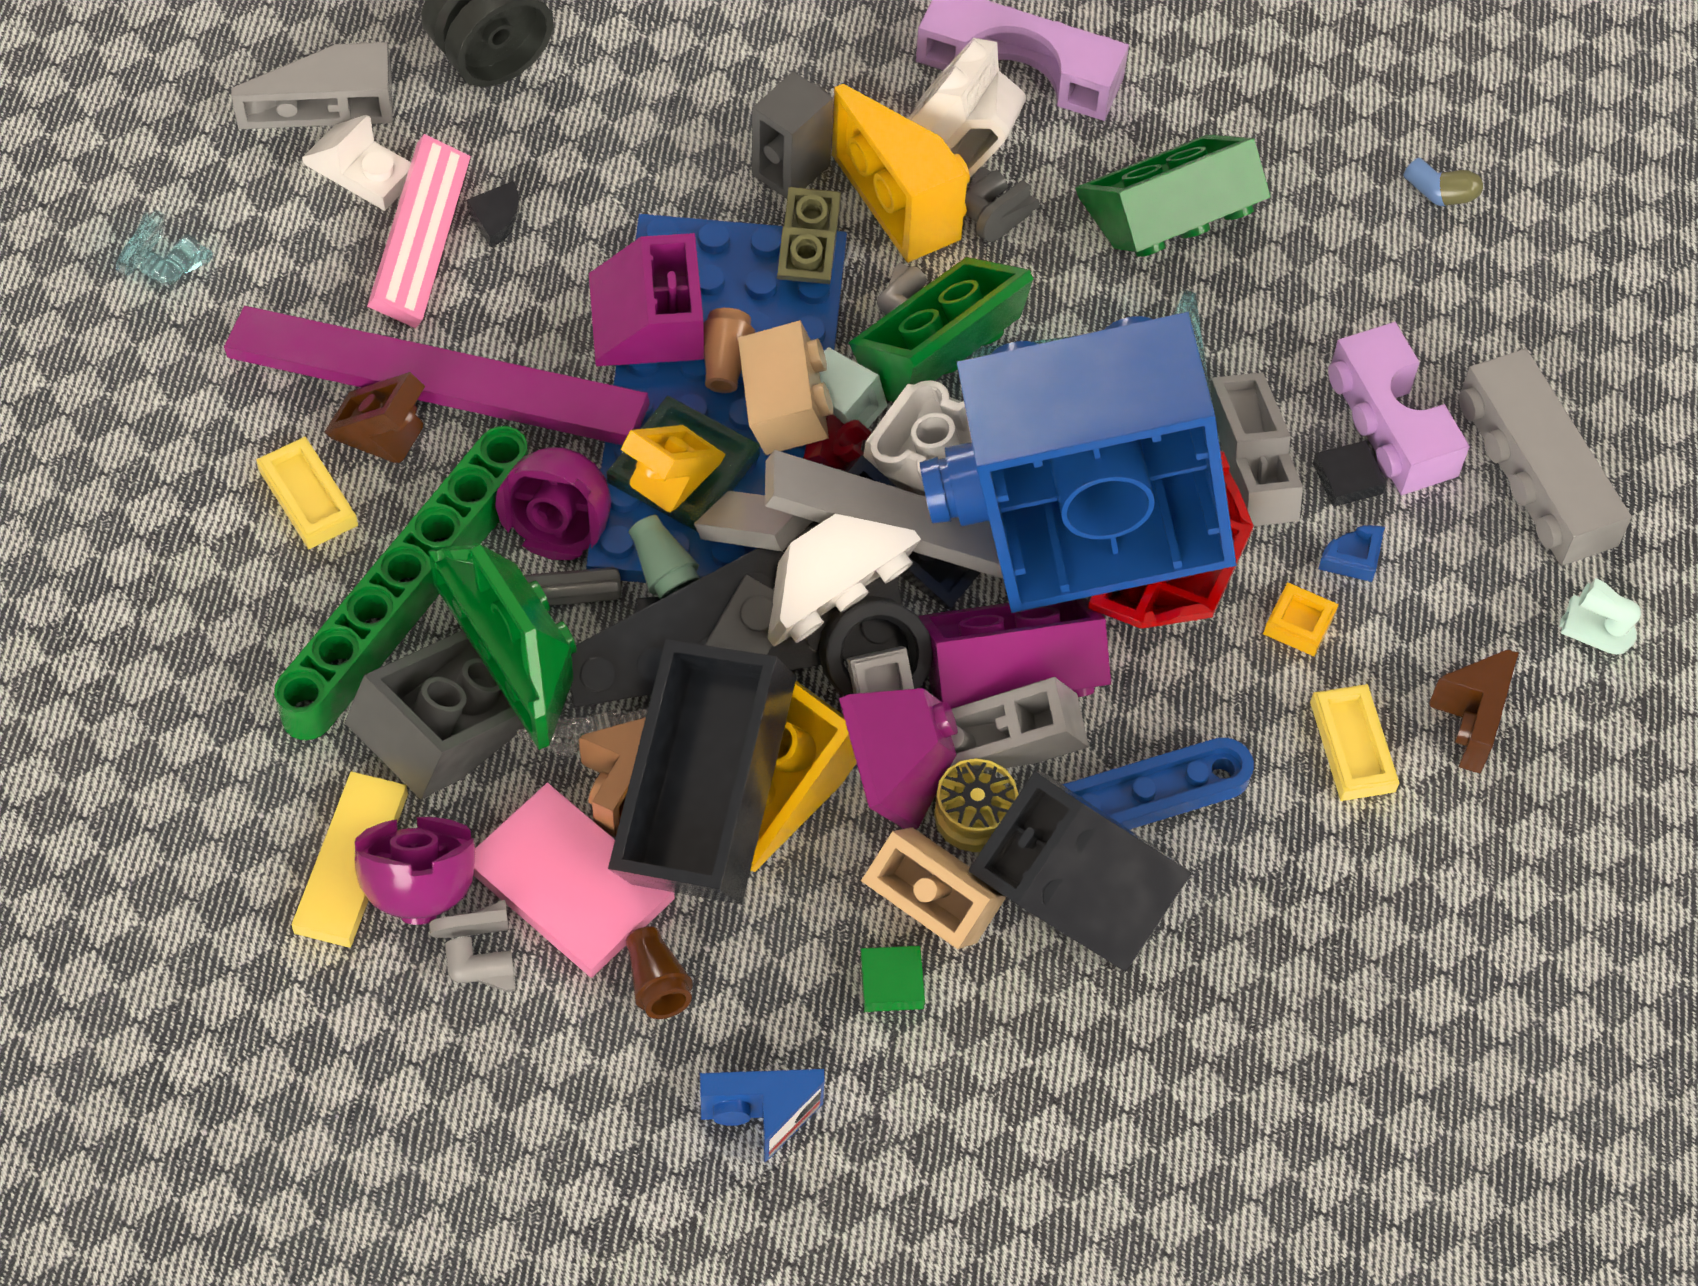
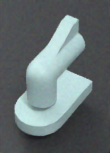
M1595 578L1592 583H1588L1584 587L1580 597L1576 595L1571 597L1559 627H1562L1561 634L1607 653L1623 654L1634 645L1637 639V631L1634 625L1640 619L1641 609L1636 602L1618 595L1604 581Z

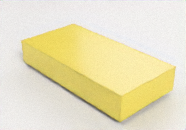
M306 436L256 459L259 472L308 550L358 526L356 514Z
M1368 684L1314 692L1310 704L1340 801L1396 792L1399 780Z

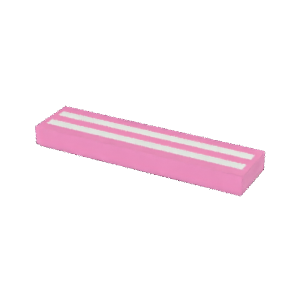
M426 134L417 142L367 307L415 329L421 323L471 156Z

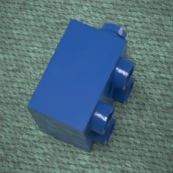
M1189 312L1157 319L1144 316L1126 317L1113 322L1101 331L1041 344L1031 341L1011 342L1000 346L990 355L957 362L972 442L945 447L946 458L939 459L937 456L920 462L925 496L932 523L952 522L951 518L959 517L961 527L990 521L1011 613L1237 566L1216 417Z

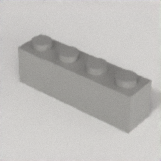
M1527 348L1470 366L1459 394L1461 411L1468 421L1474 422L1482 435L1489 458L1494 463H1499L1510 482V489L1515 501L1519 505L1525 506L1536 524V532L1542 545L1547 549H1551L1560 566L1618 547L1632 516Z

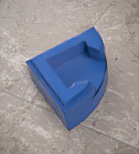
M1364 525L1357 527L1354 532L1347 533L1336 540L1333 539L1323 552L1318 570L1372 582L1377 568L1385 527Z

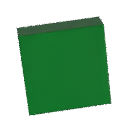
M920 946L861 948L860 965L864 1012L924 1009L925 994Z

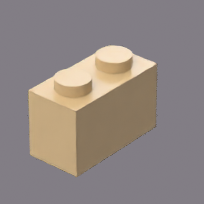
M801 320L738 337L749 427L765 455L771 454L774 450L784 451L828 439L826 416L833 414V405L826 384L824 382L821 383L819 372L827 370L826 358L820 340L818 338L810 340Z
M913 827L892 831L861 880L956 949L976 944L1006 899L1004 895L968 871L969 866Z

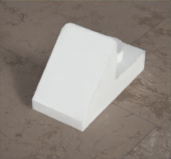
M368 115L334 125L302 157L304 165L384 211L402 194L411 165L410 161L374 141L371 118Z

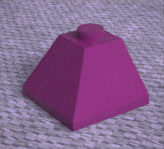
M924 688L857 693L839 698L869 808L903 829L919 828L937 793L939 780L946 770L951 767L957 755L951 736L957 734L958 729L950 706L946 701L941 702Z

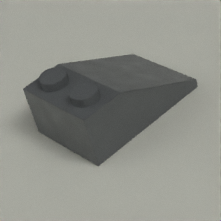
M463 630L365 674L344 722L421 800L463 779L525 728Z

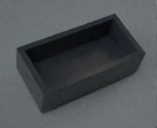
M665 639L608 866L610 871L632 885L742 905L797 678L777 656Z

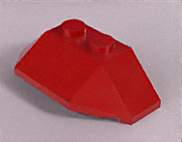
M1220 451L1237 565L1253 532L1254 525L1240 490L1229 471L1230 466L1225 453ZM1236 566L1094 595L1089 601L1088 609L1140 629L1213 618Z

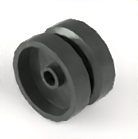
M425 0L421 11L422 26L426 33L468 84L482 88L501 85L523 73L536 62L548 46L554 29L553 13L543 0Z

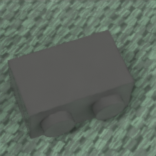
M793 71L752 107V175L786 199L788 187L806 188L831 163L833 97L828 95L823 87L817 83H810Z

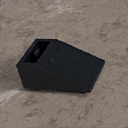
M1038 771L1033 772L968 870L1018 906L1127 972L1192 875V872L1057 780L1046 773Z

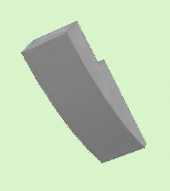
M1264 373L1211 378L1210 388L1222 449L1230 466L1229 471L1240 490L1253 525L1262 526L1299 522L1303 485L1289 455L1291 436Z

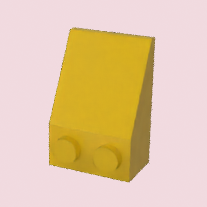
M845 84L834 87L831 155L907 263L960 241L963 217L967 213L965 204L966 187L970 181L968 167L961 155L953 154L942 137Z
M798 681L795 682L752 861L751 871L756 872L842 785L857 764L844 715Z

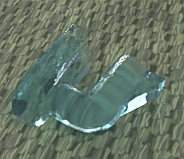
M155 209L152 214L144 212L135 235L123 248L115 268L118 272L128 276L140 264V272L162 285L170 286L175 284L184 273L208 264L213 258V252L202 246L195 237L188 234L181 237L165 258L153 252L152 248L161 239L164 230V214Z

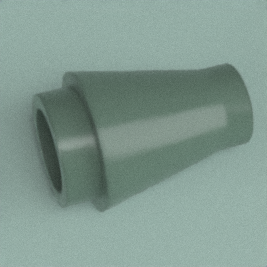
M657 515L645 517L629 529L628 533L635 544L649 593L657 594L661 600L700 579L696 572L699 564L663 526Z

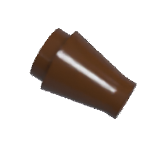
M647 926L633 931L626 939V946L630 954L636 1005L645 1010L646 1014L653 1019H666L681 1013L692 1001V979L663 941L659 929Z

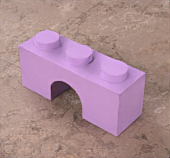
M1392 322L1339 339L1332 362L1328 367V375L1334 391L1337 394H1343L1351 408L1353 422L1357 431L1362 436H1367L1373 446L1380 471L1386 478L1392 479L1402 496L1459 477L1470 446L1445 404L1427 410H1415L1402 405L1396 400L1397 397L1410 394L1420 362L1397 323Z

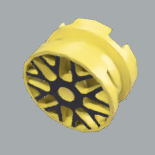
M969 759L960 761L948 768L939 780L934 818L937 830L948 843L958 849L981 852L1019 795L1015 780L1005 768L989 760ZM978 765L981 767L978 770H975L972 766ZM961 767H966L969 773L962 774ZM986 767L993 769L992 775L983 773ZM999 772L1004 777L996 778V773ZM1010 783L1011 786L1006 788L1003 784Z

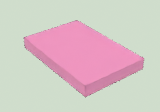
M546 783L475 848L473 876L498 898L505 900L506 904L590 978H593L626 946V939L633 931L646 927L675 899L674 892L632 885L610 871L608 866L615 839L549 783Z

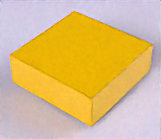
M1287 582L1265 625L1263 635L1315 657L1335 617L1339 604Z

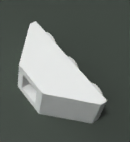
M834 514L790 543L778 562L768 640L774 647L790 636L796 643L802 641L824 623L820 616L835 606L841 613L845 612L869 593L865 586L879 577L885 583H888L907 570L913 563L908 556L920 542L921 538L915 530L840 514Z

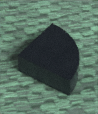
M514 181L466 200L468 213L490 247L499 244L508 237L510 228L517 219L520 205L518 190Z

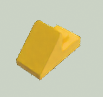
M684 425L630 430L621 448L622 451L637 460L636 469L630 479L631 487L667 512L676 510L721 464L726 455Z

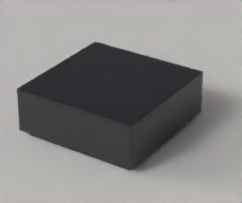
M1366 440L1315 453L1313 466L1333 507L1384 493L1387 483Z

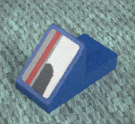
M824 1069L700 1073L701 1120L714 1119V1122L717 1124L735 1126L745 1124L751 1118H763L764 1162H766L823 1105Z

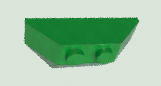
M481 544L444 546L428 551L433 583L537 748L541 750L549 746L574 679L571 655L577 652V647L570 630L563 621L555 624L548 613L550 607L542 587L536 580L529 583L516 563Z

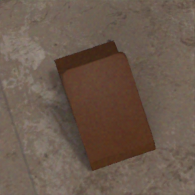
M411 372L350 391L324 433L332 440L387 461L400 463L404 460L423 429L422 420L415 415L417 407L414 404L425 388V385Z
M1507 649L1448 673L1437 681L1429 706L1462 717L1454 742L1464 746L1459 763L1460 768L1481 774L1494 744L1518 652Z

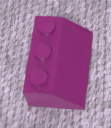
M1086 598L1011 613L1009 603L919 615V619L929 631L933 650L930 672L928 674L932 694L941 702L946 701L950 708L953 709L1056 677L1076 692L1078 697L1091 695L1095 692V687L1111 685L1106 619L1101 613L1088 609L1089 601Z

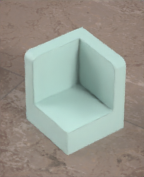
M828 347L824 351L827 370L819 373L821 383L824 382L829 390L833 414L844 424L851 420H859L865 427L869 428L888 406L879 375Z

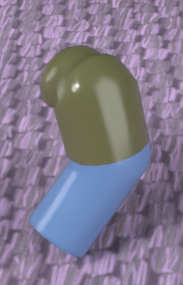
M1417 158L1411 162L1403 175L1408 182L1438 206L1468 203L1478 198L1483 191V182L1478 174L1469 170L1438 173L1422 158Z

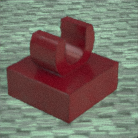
M834 414L826 416L829 438L806 444L803 459L841 470L844 465L864 455V452L861 450L862 442L867 440L872 432L859 420H851L844 424Z

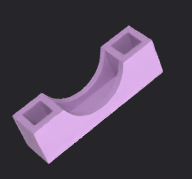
M932 0L918 27L916 62L944 70L972 38L997 42L998 60H1012L1025 63L1036 68L1048 78L1055 90L1058 107L1105 121L1124 79L1129 44L991 1Z

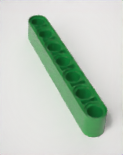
M498 426L489 429L479 438L279 677L275 684L274 696L284 730L291 737L299 740H313L326 733L355 698L363 676L381 667L440 595L433 583L428 551L444 546L480 545L499 523L500 519L495 507L497 490L515 464L528 455L527 441L520 431L509 426ZM502 461H511L508 463H499ZM471 499H479L476 502H465ZM438 538L447 539L442 542H432L433 540ZM404 578H415L409 582H398ZM371 618H381L380 621L375 623H364ZM337 659L348 660L340 665H330L332 661ZM304 700L314 701L306 707H294L297 703Z

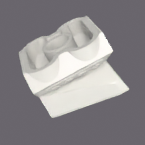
M972 38L933 81L907 119L942 137L952 153L959 154L964 159L971 177L1005 142L1026 101V95L1023 90L999 71L997 42Z
M921 381L915 385L907 384L866 440L863 456L899 489L925 496L920 462L937 456L939 459L946 458L945 447L972 442L964 401L951 398L946 387L936 381Z

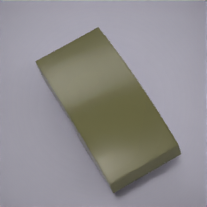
M788 187L777 279L822 284L831 283L841 192Z

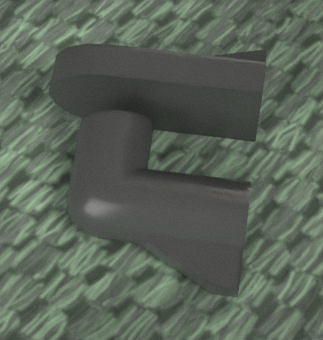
M981 167L976 172L970 188L966 191V216L977 222L976 231L978 236L988 242H994L1031 215L1033 210L1040 208L1039 200L1030 195L1029 184L1021 180L994 202L990 203L1008 188V184L1000 172L996 170L991 172Z

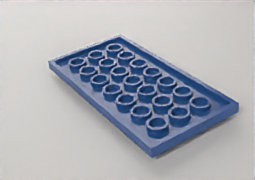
M639 214L635 240L642 236L695 233L703 321L708 320L709 312L717 308H734L747 313L751 317V326L754 328L755 333L801 320L810 340L818 338L824 351L828 347L835 350L846 252V231H837L831 283L822 284L777 279L783 226ZM705 358L703 360L616 365L613 386L648 393L650 405L640 429L684 425L726 455L721 464L676 510L667 512L631 487L630 479L636 469L637 460L621 450L623 445L605 442L600 471L605 476L608 484L611 508L606 528L592 549L591 543L589 544L586 569L615 567L619 570L621 581L646 583L635 544L628 531L635 523L651 515L659 517L663 526L699 564L696 572L700 579L757 549L755 547L703 540L700 538L694 525L727 491L765 495L766 460L771 454L765 455L749 427L742 371L738 379L736 391L719 393L705 386ZM806 445L780 452L803 458Z

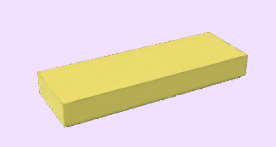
M350 772L291 924L294 934L351 948L369 901L359 886L355 871V839L367 828L382 822L397 819L398 823L408 797L407 785Z

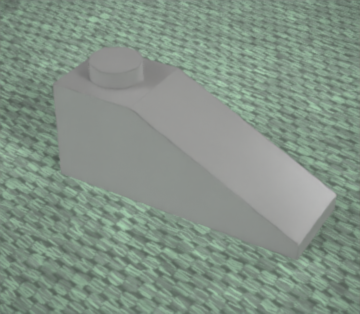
M360 42L335 44L232 87L231 97L238 130L333 126L363 115H368L371 118V124L393 123L392 71L388 43Z
M1056 677L951 709L958 729V733L951 736L957 754L951 767L960 761L977 758L993 761L1003 768L1039 763L1089 747L1078 695ZM973 765L972 767L978 770L981 766ZM961 767L962 774L969 773L966 767ZM986 767L984 771H991L993 769Z

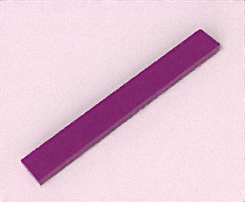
M245 305L224 345L227 358L361 388L411 372L425 385L417 400L619 445L624 444L630 430L640 429L650 405L648 393Z

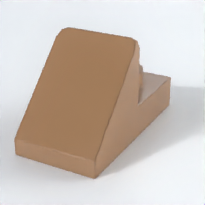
M646 717L590 732L579 738L581 763L600 773L591 788L588 802L592 804L594 822L613 838L617 834Z

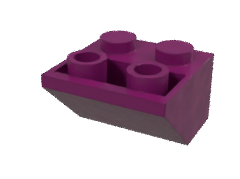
M695 233L639 237L589 273L596 367L704 359V321Z

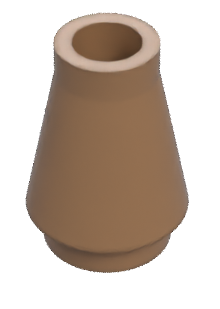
M717 308L710 311L708 320L704 321L705 386L712 391L730 393L738 388V379L742 371L738 337L755 333L754 328L751 326V317L741 310Z

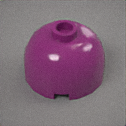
M547 447L524 456L515 464L497 490L495 507L505 530L509 533L513 527L519 535L525 538L521 545L525 549L551 560H573L580 557L583 551L589 548L590 543L592 549L605 530L610 514L611 496L606 478L595 463L581 453L567 448Z
M416 817L417 828L398 830L396 819L367 828L355 839V871L359 886L372 905L384 913L401 918L403 922L412 925L430 923V921L437 918V915L454 907L466 896L473 881L475 844L474 838L471 839V830L466 825L451 819Z

